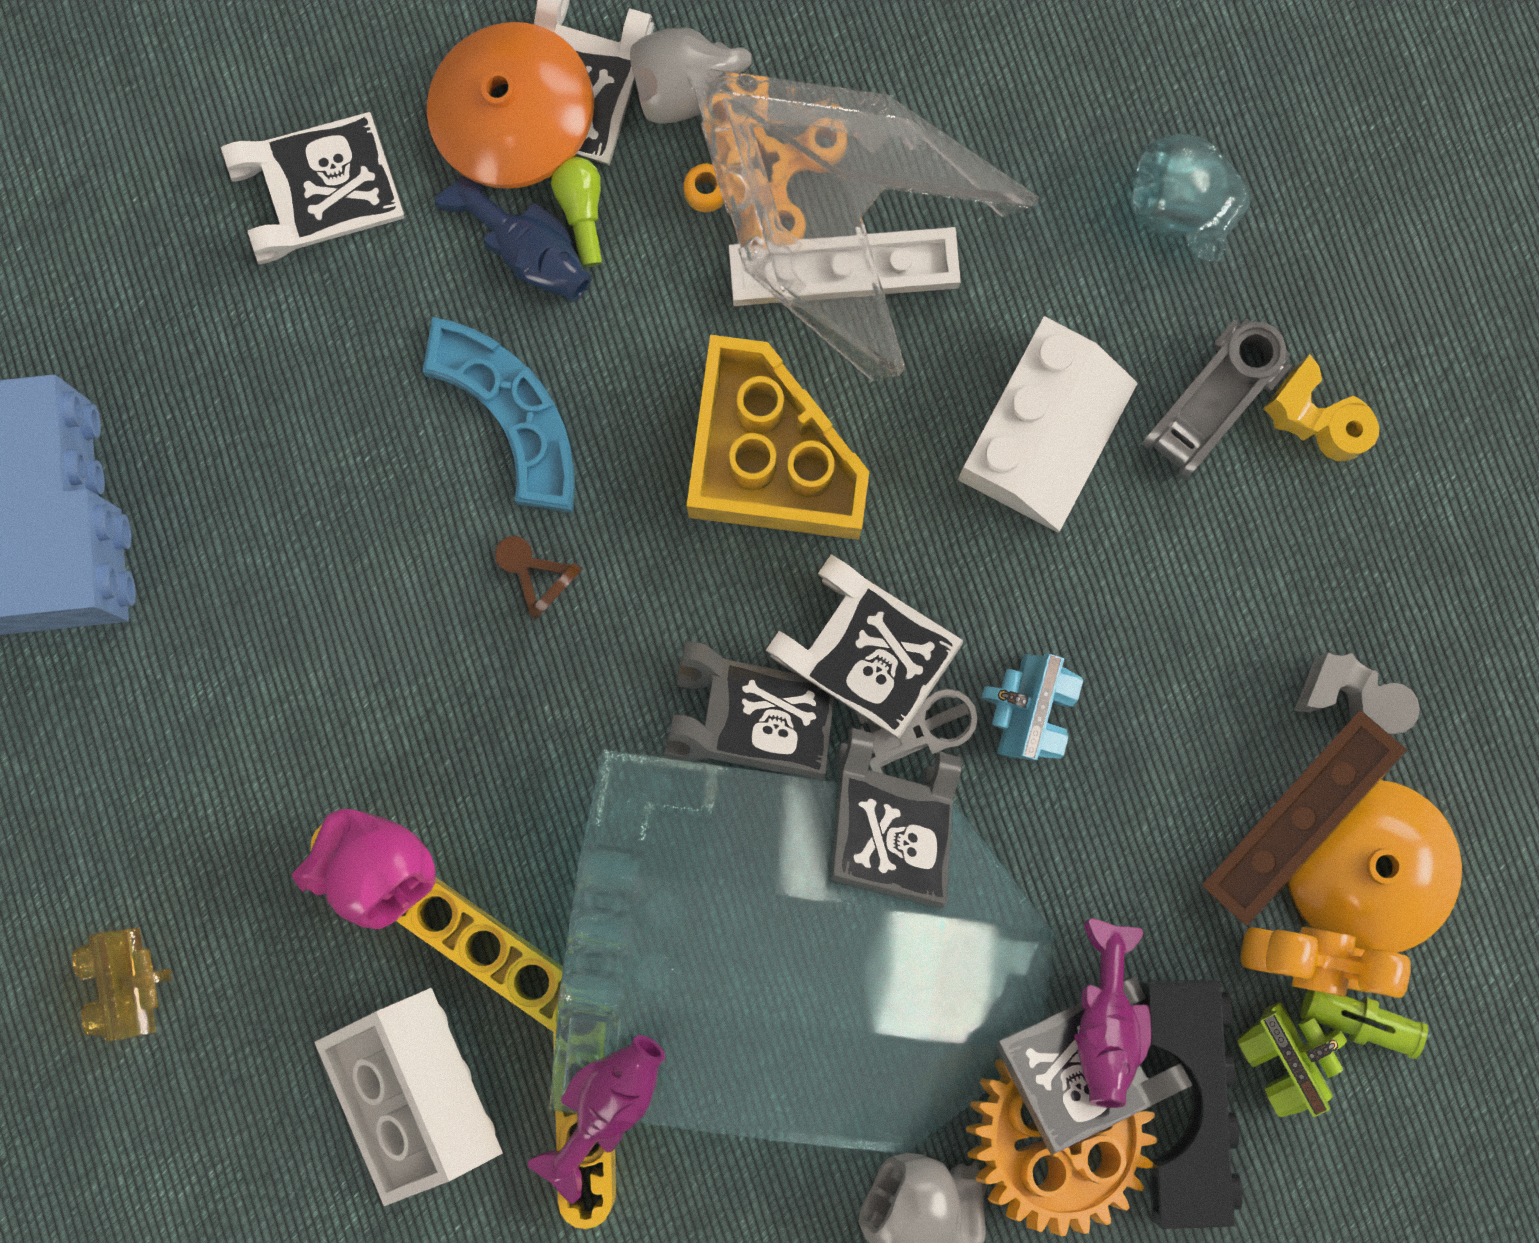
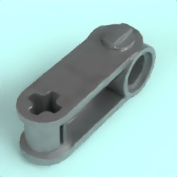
M1247 318L1242 324L1233 320L1212 345L1218 351L1217 354L1141 445L1146 449L1152 447L1157 449L1180 468L1179 476L1186 480L1260 391L1264 388L1270 393L1292 367L1286 362L1291 353L1286 350L1284 338L1275 327L1263 322H1251ZM1248 344L1257 347L1263 354L1264 366L1253 368L1246 365L1239 354L1240 346Z

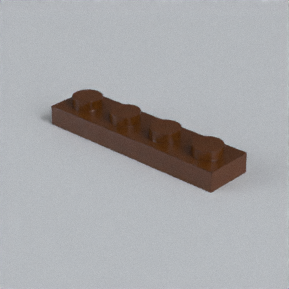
M1359 710L1201 886L1246 926L1249 925L1408 750L1364 712Z

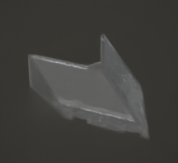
M688 65L684 67L690 90H694L703 120L701 127L727 214L731 215L740 245L738 252L744 271L871 381L899 377L905 369L862 219L864 213L884 188L982 201L1001 217L1032 207L1040 198L887 94Z

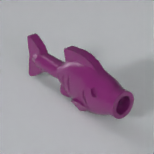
M1091 918L1084 922V929L1092 945L1101 953L1099 988L1088 985L1082 989L1081 998L1084 1013L1081 1017L1079 1033L1074 1035L1078 1046L1082 1072L1089 1088V1103L1097 1107L1120 1108L1126 1106V1093L1134 1080L1137 1068L1146 1058L1151 1044L1149 1006H1131L1123 991L1124 956L1139 943L1143 936V930L1136 927H1116L1107 922Z
M637 1035L628 1046L612 1052L605 1058L592 1061L579 1070L572 1078L561 1098V1102L577 1112L578 1127L560 1152H543L534 1156L527 1164L530 1169L551 1182L570 1204L575 1203L581 1197L582 1175L579 1165L595 1143L598 1142L606 1153L612 1152L620 1143L623 1132L631 1129L645 1115L646 1110L650 1106L657 1083L659 1066L665 1059V1052L661 1046L647 1036Z

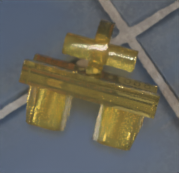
M140 927L89 935L90 943L72 952L75 974L80 980L96 978L99 1001L84 1004L81 1011L84 1033L86 1035L105 1036L106 1042L156 1032L153 1008L159 1007L155 984L172 981L171 969L153 971L150 949L143 950Z

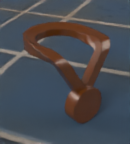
M517 536L504 538L499 542L495 551L496 562L502 570L508 573H519L529 610L527 613L532 621H535L583 569L576 562L570 565L532 558L531 546L526 540ZM528 568L561 573L562 576L537 602Z

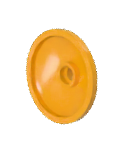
M1380 780L1289 880L1287 887L1294 906L1310 928L1356 937L1354 948L1364 950L1371 948L1398 953L1413 948L1427 940L1449 917L1461 886L1462 863L1460 850L1447 820L1429 800L1401 784ZM1382 855L1388 857L1393 865L1391 874L1386 878L1381 877L1376 871V861Z

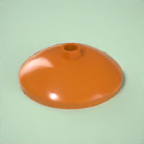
M522 22L500 23L482 28L455 45L437 68L431 81L427 99V119L430 133L436 147L447 162L457 172L476 183L504 189L525 187L543 181L552 176L555 170L566 160L574 157L587 137L594 111L592 82L578 53L556 33L538 25ZM498 85H508V91L504 96L499 98L492 97V92Z

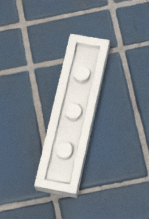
M955 227L801 239L794 245L788 246L778 245L773 241L729 245L734 306L958 289L961 283Z

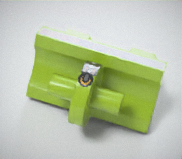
M1279 1001L1265 1008L1260 1021L1240 1034L1237 1041L1252 1067L1258 1066L1276 1056H1280L1289 1074L1267 1083L1265 1087L1267 1097L1278 1117L1300 1113L1309 1109L1314 1118L1330 1110L1327 1102L1333 1098V1094L1315 1061H1319L1328 1078L1341 1073L1343 1068L1334 1052L1345 1045L1347 1040L1340 1029L1324 1034L1315 1017L1312 1016L1298 1024L1308 1041L1304 1044L1284 1005Z

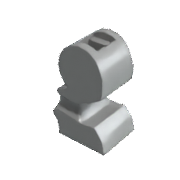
M1325 653L1316 657L1294 711L1309 713L1336 704L1339 690L1346 692L1349 698L1350 720L1361 710L1390 735L1403 733L1412 728L1418 719L1420 711L1418 698L1411 689L1398 683L1379 686L1378 672L1361 664L1352 653L1344 656Z

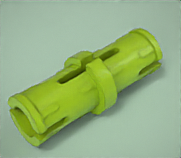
M1307 990L1301 1007L1302 1019L1314 1016L1317 1023L1335 1030L1340 1029L1343 1033L1349 1034L1351 1042L1363 1046L1368 1041L1403 1053L1412 1059H1417L1420 1056L1428 1036V1024L1416 1022L1379 1008L1378 1001L1368 997H1364L1359 1001L1348 996L1343 997ZM1344 1011L1359 1018L1369 1020L1371 1022L1385 1026L1386 1031L1345 1017L1341 1014V1012Z

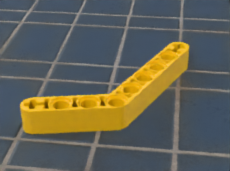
M321 826L317 830H315L314 835L311 839V850L313 848V845L318 836ZM436 877V883L432 890L396 921L553 1032L556 1151L560 1152L570 1138L572 1125L577 1122V1112L561 1102V1098L570 1084L568 1076L569 1067L577 1060L582 1059L592 1062L596 1059L605 1058L612 1053L611 1010L607 999L592 986ZM438 896L445 899L452 909V919L449 925L441 931L430 928L424 918V909L427 903ZM481 931L493 933L501 945L498 958L490 965L478 962L471 951L472 941ZM528 965L542 967L549 977L548 990L541 998L526 996L520 988L519 976ZM585 999L596 1007L598 1022L593 1030L579 1032L569 1024L567 1009L574 1000ZM600 1146L596 1150L590 1151L579 1165V1167H588L599 1162L603 1163V1169L595 1167L590 1174L592 1193L596 1195L602 1194L603 1199L596 1202L592 1211H584L583 1201L580 1200L570 1204L558 1192L560 1214L567 1223L575 1228L589 1229L597 1227L605 1221L610 1213L616 1197L615 1149L612 1152L606 1153ZM580 1168L579 1170H580L581 1175H582V1185H583V1168Z

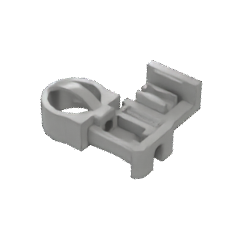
M948 688L936 690L927 696L899 739L856 712L861 724L867 722L871 730L870 733L874 734V749L869 765L872 771L883 774L882 766L927 746L930 752L934 754L943 749L963 744L972 736L978 719L976 708L969 697L958 690ZM958 697L964 701L963 704L925 720L926 710H929L931 705L940 698ZM970 714L969 725L957 738L938 739L929 732L945 723ZM861 726L859 730L864 731L863 726Z

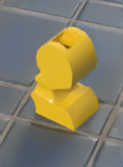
M1309 354L1295 365L1264 406L1263 410L1273 419L1274 428L1278 430H1285L1296 434L1303 441L1315 435L1318 446L1326 457L1335 461L1354 459L1375 445L1379 436L1377 418L1371 408L1355 396L1343 399L1327 408H1318L1311 403V392L1322 381L1319 365Z

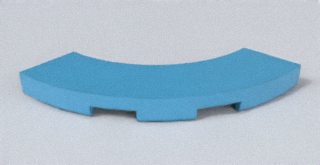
M432 317L422 372L426 377L445 381L468 392L478 399L498 420L506 433L514 456L516 504L573 513L575 469L572 450L563 421L543 384L529 367H526L516 356L503 348L494 339L459 323Z

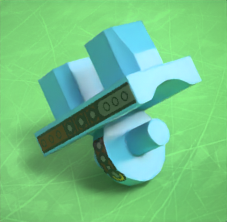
M1023 654L1019 671L1006 669L1001 688L984 687L981 698L997 705L992 725L1003 729L997 754L1026 760H1038V757L1061 759L1064 756L1069 737L1067 729L1047 723L1052 703L1063 707H1073L1079 699L1083 684L1082 677L1062 667L1064 658L1052 654H1044V656Z

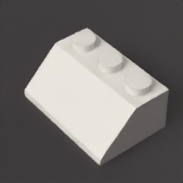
M1044 316L966 461L958 480L1059 533L1138 383L1095 342Z
M432 988L376 1011L314 1042L384 1206L449 1182L503 1154L495 1136L494 1125L485 1113L472 1083L470 1069L459 1053L448 1027L447 1016L438 1004Z

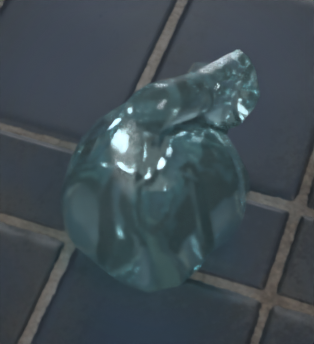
M1180 133L1159 138L1144 147L1135 170V186L1131 199L1132 211L1152 232L1169 238L1186 235L1188 247L1196 252L1198 258L1211 262H1220L1226 250L1227 235L1250 206L1249 191L1245 183L1222 153L1212 143L1200 136Z

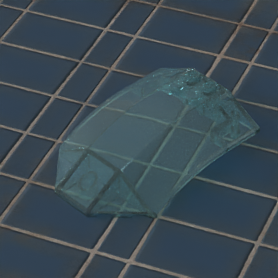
M602 750L580 853L558 1001L549 1110L577 1114L576 1111L561 1102L563 1094L577 1072L592 1061L605 1058L612 1052L628 1046L635 1036L644 1035L661 1046L665 1052V1059L658 1069L657 1083L650 1106L646 1110L645 1115L637 1121L639 1123L809 1145L910 1153L968 1108L971 1101H977L987 1093L979 1083L981 1078L996 1081L1001 1079L994 1063L997 1059L1003 1060L995 1045L997 1042L1044 1020L1055 933L954 802L952 806L947 904L942 909L829 880L838 794L837 782Z

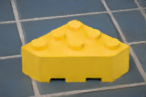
M710 335L687 499L689 518L859 540L863 525L869 470L855 452L852 453L834 430L830 420L808 392L797 383L783 365L782 359L768 342Z

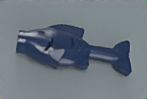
M462 174L456 183L435 197V206L438 209L452 212L468 210L492 230V232L484 237V246L493 253L502 255L504 262L514 271L515 278L525 280L527 283L547 292L562 295L570 302L578 300L590 286L593 277L583 269L578 255L571 246L569 233L564 225L554 215L536 203L530 204L523 216L507 214L482 194L481 184L464 177Z

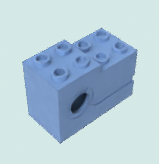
M57 375L0 380V635L129 622L128 606H133L135 603L134 579L131 572L125 570L124 549L130 548L132 539L128 517L125 514H121L120 508L98 496L104 493L105 481L101 463L95 460L93 439L99 438L101 432L97 407Z

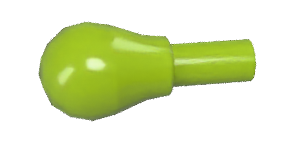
M575 156L566 160L555 170L551 176V187L566 215L568 225L573 226L578 256L582 267L589 268L603 264L595 222L598 220L601 178L597 168L588 159Z

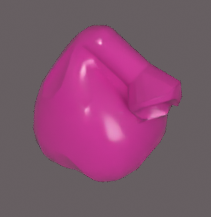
M339 809L326 816L309 856L291 875L296 885L302 891L309 889L319 896L326 894L329 905L341 918L361 927L381 929L395 922L409 908L425 897L436 883V870L432 856L414 833L386 818L352 809Z

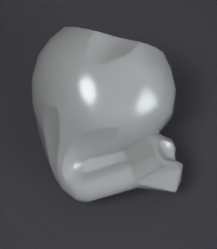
M687 27L666 28L640 38L630 49V61L644 115L648 121L665 124L687 120L705 112L717 101L724 87H735L740 84V72L745 71L752 64L751 53L742 47L730 49L721 42L713 44L701 33Z
M904 1153L889 1157L880 1167L872 1188L860 1210L858 1222L865 1239L869 1243H984L986 1238L984 1195L988 1184L977 1182L975 1176L986 1165L974 1160L972 1165L957 1164L949 1171L944 1163L922 1154Z

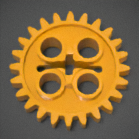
M997 1059L994 1063L1001 1079L996 1081L981 1078L979 1082L990 1095L987 1102L971 1101L970 1103L971 1108L983 1115L982 1123L966 1126V1132L980 1136L982 1144L967 1152L968 1157L983 1160L987 1165L975 1176L976 1181L984 1184L996 1183L988 1200L998 1205H1004L1009 1202L1006 1217L1020 1222L1027 1216V1228L1042 1232L1048 1224L1050 1233L1066 1236L1070 1224L1073 1231L1087 1234L1090 1230V1217L1097 1223L1109 1225L1111 1218L1108 1205L1127 1211L1130 1206L1123 1194L1125 1188L1139 1191L1144 1189L1141 1181L1134 1175L1136 1168L1153 1167L1154 1163L1140 1153L1142 1146L1157 1143L1156 1137L1142 1133L1141 1126L1155 1118L1154 1112L1142 1110L1053 1155H1050L1044 1141L1035 1142L1017 1151L1015 1149V1142L1017 1140L1028 1137H1041L1034 1121L1028 1126H1025L1023 1123L1021 1107L1024 1101L1004 1061ZM1098 1144L1102 1152V1160L1099 1167L1094 1172H1091L1088 1165V1155L1091 1148ZM1044 1157L1048 1164V1174L1043 1183L1037 1186L1033 1179V1168L1039 1158Z

